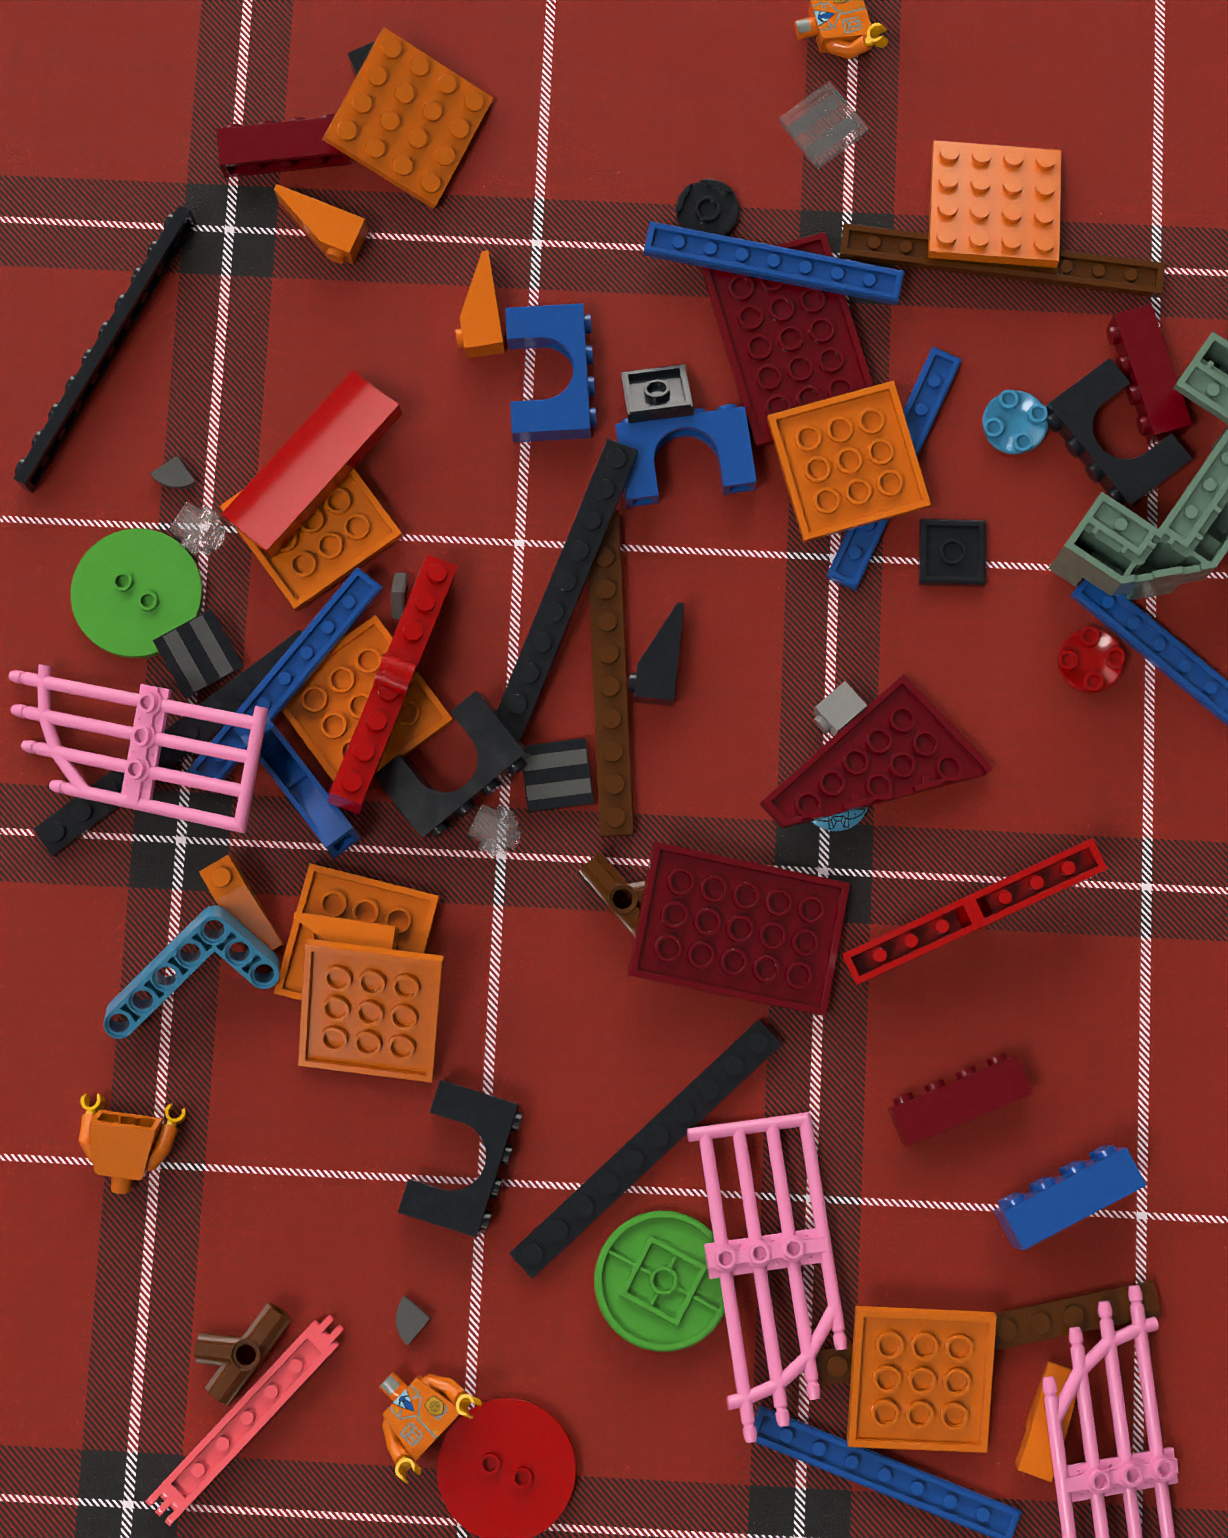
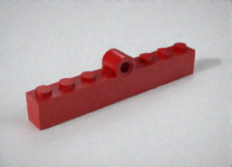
M429 554L426 555L387 653L384 654L379 665L373 687L330 789L328 803L360 815L455 580L457 565Z
M1093 838L849 950L843 953L842 956L856 985H860L1105 872L1108 868Z

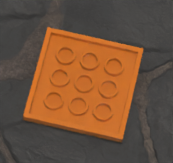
M384 27L322 140L433 209L442 196L493 97Z
M934 140L931 159L928 258L1057 268L1060 248L1061 150Z
M894 380L767 416L803 543L923 510L931 506Z
M355 469L344 478L273 558L269 557L236 528L296 612L351 574L357 567L359 568L403 537L401 531ZM240 492L220 505L221 509L224 511Z
M376 615L341 640L282 711L333 782L373 687L379 665L384 654L387 653L393 638ZM418 672L378 771L398 754L407 756L454 722Z
M309 863L296 912L396 926L399 929L396 950L425 953L440 897ZM295 919L274 994L302 1001L305 943L307 939L325 940Z
M307 939L304 952L298 1066L432 1083L435 1072L444 956Z
M855 1306L847 1427L848 1447L987 1453L996 1314L983 1311Z

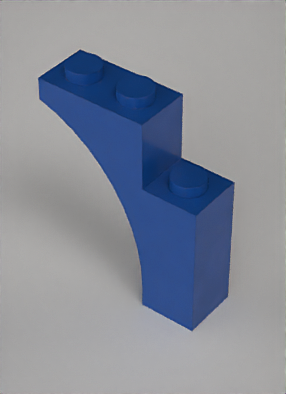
M267 716L259 762L298 810L325 848L336 858L361 839V836L339 807L328 803L329 794ZM247 729V731L240 736L247 747L250 736V729Z

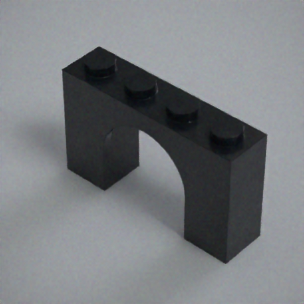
M1109 358L1049 402L1046 407L1048 412L1046 420L1048 427L1053 432H1058L1066 441L1065 447L1068 452L1075 458L1079 457L1086 466L1085 471L1089 478L1095 483L1099 482L1105 489L1106 495L1130 510L1182 471L1192 460V457L1172 433L1143 455L1131 459L1114 457L1106 453L1098 445L1092 427L1094 415L1122 395L1130 384L1124 374Z
M473 692L450 711L472 739L477 750V768L473 777L465 786L453 792H440L425 780L406 755L398 754L376 773V780L421 838H431L433 836L434 839L442 836L450 829L448 824L456 816L463 818L476 807L474 802L483 794L486 797L492 795L502 786L499 782L509 773L511 776L516 775L528 764L525 760L531 756V753L482 692Z
M440 1080L429 1113L464 1123L473 1128L479 1134L485 1146V1166L478 1179L470 1186L461 1190H447L415 1179H408L398 1213L473 1237H478L480 1230L487 1232L492 1217V1212L487 1211L491 1197L497 1199L503 1179L497 1176L501 1164L508 1165L513 1146L509 1145L508 1141L512 1131L518 1133L524 1113L518 1111L520 1105Z

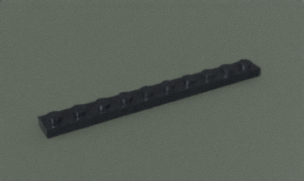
M179 205L174 213L172 212L168 215L164 222V231L158 240L155 239L150 244L147 259L142 267L139 266L135 269L127 292L125 294L122 293L118 297L114 307L115 311L110 320H106L101 325L98 332L99 338L93 348L86 350L82 357V366L79 371L67 381L65 394L59 403L56 402L50 409L48 414L49 420L43 430H39L33 437L32 448L26 458L23 457L16 465L13 479L27 491L33 493L195 226L196 221L189 209Z
M608 438L497 709L498 713L521 742L639 453L634 448Z
M299 629L199 704V706L236 712L301 635V630ZM183 716L167 728L164 733L209 742L225 724ZM161 747L158 767L173 769L193 753ZM111 770L92 784L91 787L121 793L125 773ZM75 797L36 826L33 831L50 854L56 857L121 807Z
M757 1020L509 1254L533 1279L687 1134V1128L695 1127L778 1049L782 1043L760 1020Z

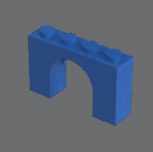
M583 303L505 308L509 350L529 348L553 349L563 354L573 368L571 382L559 395L544 400L510 401L513 443L591 438L590 428L597 427L596 408H589V396H595L594 376L587 377V365H593L592 345H586L585 334H591L590 314L584 315Z
M726 404L718 407V410L706 412L702 408L693 409L694 415L637 423H629L628 418H626L621 423L615 424L617 442L634 448L639 452L624 488L626 508L658 504L659 494L654 461L657 453L666 443L680 437L699 439L713 450L718 461L723 495L755 491L757 481L745 406L737 407L736 404Z

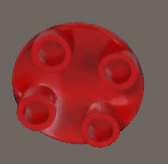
M1092 626L1084 627L1069 635L1062 643L1057 657L1058 668L1063 679L1076 690L1087 693L1101 692L1113 686L1123 672L1125 653L1119 642L1109 633Z

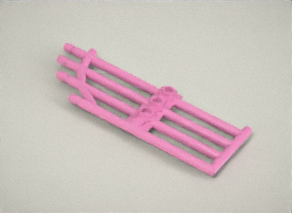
M39 664L38 674L25 673L20 670L10 671L9 680L18 684L37 687L38 708L16 704L11 707V713L20 718L40 721L46 743L24 740L21 744V749L31 754L53 758L69 780V782L52 780L49 784L50 790L87 800L246 833L268 708L255 706L253 716L170 700L172 690L141 684L138 694L51 677L52 666ZM51 690L137 707L133 727L52 711ZM167 714L250 729L247 750L166 734L164 731ZM55 725L131 740L128 758L125 760L62 747ZM161 747L244 763L241 784L158 767ZM72 762L125 773L121 793L89 786ZM159 780L238 797L235 817L152 800L155 781Z
M810 1112L687 1128L688 1141H699L714 1236V1243L704 1244L706 1266L709 1279L720 1278L737 1394L727 1396L728 1410L739 1408L741 1423L744 1425L742 1430L746 1443L757 1442L753 1403L768 1396H773L778 1426H789L790 1416L787 1410L788 1403L785 1388L803 1371L805 1381L807 1382L806 1390L809 1399H820L821 1391L820 1384L817 1382L819 1378L815 1358L831 1329L834 1332L833 1342L836 1350L847 1349V1336L844 1333L845 1324ZM796 1127L800 1129L815 1228L795 1231L779 1131ZM766 1132L782 1231V1233L763 1236L761 1235L746 1134ZM733 1136L748 1238L728 1240L713 1145V1139ZM821 1263L828 1306L813 1334H811L801 1266ZM787 1268L801 1354L782 1370L767 1271ZM754 1273L770 1381L751 1389L733 1277L734 1275Z
M1139 1285L1129 1286L1128 1297L1129 1301H1131L1132 1324L1115 1331L1114 1320L1111 1318L1113 1313L1110 1302H1098L1102 1339L1086 1355L1085 1348L1082 1345L1084 1340L1081 1328H1069L1073 1369L1059 1396L1056 1395L1057 1385L1054 1377H1043L1042 1387L1043 1393H1045L1044 1403L1062 1538H1077L1072 1502L1088 1499L1091 1501L1095 1538H1110L1104 1496L1121 1493L1123 1494L1128 1538H1143L1137 1490L1148 1488L1155 1489L1161 1538H1175L1168 1485L1178 1483V1463L1174 1455V1448H1163L1148 1333L1157 1331L1159 1324L1156 1317L1146 1319L1144 1304H1142L1143 1295ZM1132 1339L1135 1341L1149 1451L1131 1454L1117 1346ZM1104 1358L1117 1456L1099 1459L1088 1373ZM1075 1395H1077L1085 1462L1067 1465L1062 1420Z

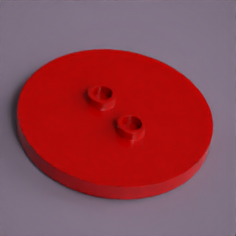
M509 1397L496 1398L482 1402L481 1407L477 1405L472 1407L468 1412L474 1416L473 1419L461 1415L446 1434L439 1451L437 1481L446 1508L463 1528L480 1538H532L542 1533L563 1513L574 1489L576 1459L567 1432L550 1412L527 1400Z

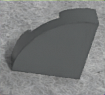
M178 456L150 473L160 485L169 488L188 489L197 485Z
M395 573L393 579L391 615L395 619L401 618L406 606L405 591L406 589L408 590V576H406V573Z
M406 1295L401 1299L397 1308L396 1326L402 1340L409 1345L431 1317Z

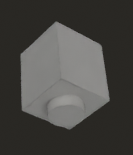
M844 681L815 706L813 714L816 717L813 720L825 734L830 731L835 736L863 711L867 705Z

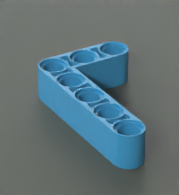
M217 905L208 906L108 1004L103 1023L104 1030L109 1036L117 1039L129 1036L214 951L259 989L271 988L279 980V958L275 952L225 908ZM211 920H218L224 926L219 930H211L205 924ZM242 942L248 946V949L243 952H236L231 948V945ZM191 943L198 946L199 951L187 953L182 947ZM266 964L271 966L273 970L262 974L256 970V967ZM163 967H170L176 973L173 976L167 977L161 975L158 970ZM143 990L149 992L152 997L143 1000L138 998L135 993ZM123 1014L129 1020L119 1023L114 1021L112 1016Z

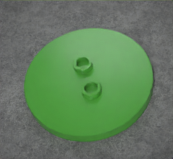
M140 528L115 532L93 545L80 560L71 584L72 610L78 625L85 635L104 651L119 657L132 659L160 655L153 640L200 615L204 596L200 571L188 551L179 542L164 533Z
M652 1211L633 1217L619 1226L610 1235L603 1245L595 1265L594 1290L597 1304L604 1319L621 1338L642 1349L668 1352L692 1346L704 1339L715 1329L724 1316L725 1310L720 1278L709 1279L706 1266L704 1244L714 1243L713 1232L703 1223L688 1215L673 1211Z

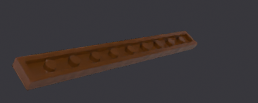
M847 223L843 225L839 255L841 259L1160 298L1162 294L1165 263L1065 250H1059L1057 268L928 258V233Z
M615 510L589 574L600 837L633 836L619 510Z
M1149 1280L996 1312L994 1351L1069 1335V1328L1080 1327L1082 1332L1100 1329L1099 1301L1110 1302L1113 1313L1111 1318L1114 1320V1325L1132 1322L1130 1312L1131 1301H1129L1128 1289L1131 1285H1139L1143 1295L1142 1304H1144L1146 1319L1161 1316L1154 1282ZM848 1343L847 1349L836 1350L835 1346L819 1350L816 1357L823 1386L851 1381L853 1343Z

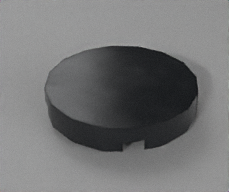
M702 179L700 182H696L693 185L691 183L686 186L679 195L676 205V217L679 227L729 236L737 226L740 212L739 203L731 187L723 182L713 179Z

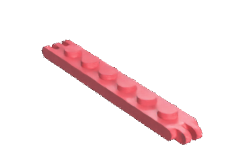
M331 1315L321 1324L316 1320L313 1321L145 1501L150 1507L157 1502L159 1497L164 1500L155 1511L159 1517L169 1507L174 1510L165 1520L169 1527L340 1345L335 1339L343 1332L344 1328L339 1324L331 1334L326 1331L327 1327L335 1320Z

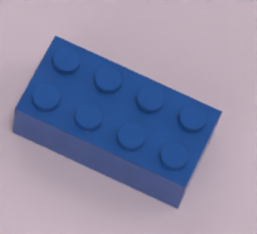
M1107 1144L1088 1153L1091 1159L1086 1162L1083 1160L1079 1162L1077 1160L1072 1161L1058 1169L1061 1175L1055 1178L1053 1176L1049 1178L1044 1176L1028 1185L1030 1188L1029 1192L1025 1194L1014 1192L998 1201L1000 1207L993 1211L1012 1247L1025 1250L1147 1186L1126 1147H1115L1114 1144L1107 1146Z

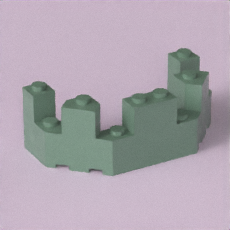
M1212 331L1173 389L1227 423L1226 427L1211 447L1212 452L1159 529L1105 493H1100L1048 568L1076 587L1081 579L1084 578L1108 595L1124 594L1127 600L1171 594L1180 584L1204 580L1218 566L1228 551V341Z

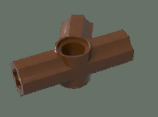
M598 853L578 873L603 900L608 910L613 915H616L629 932L635 936L645 881L627 884L604 856ZM620 891L626 892L631 898L630 906L626 909L617 908L613 903V895Z
M268 1302L242 1337L199 1332L194 1350L195 1363L220 1366L205 1386V1389L212 1397L227 1406L233 1402L258 1366L265 1362L269 1351L293 1319L279 1306ZM245 1344L255 1349L256 1358L253 1363L247 1362L243 1358L242 1349Z

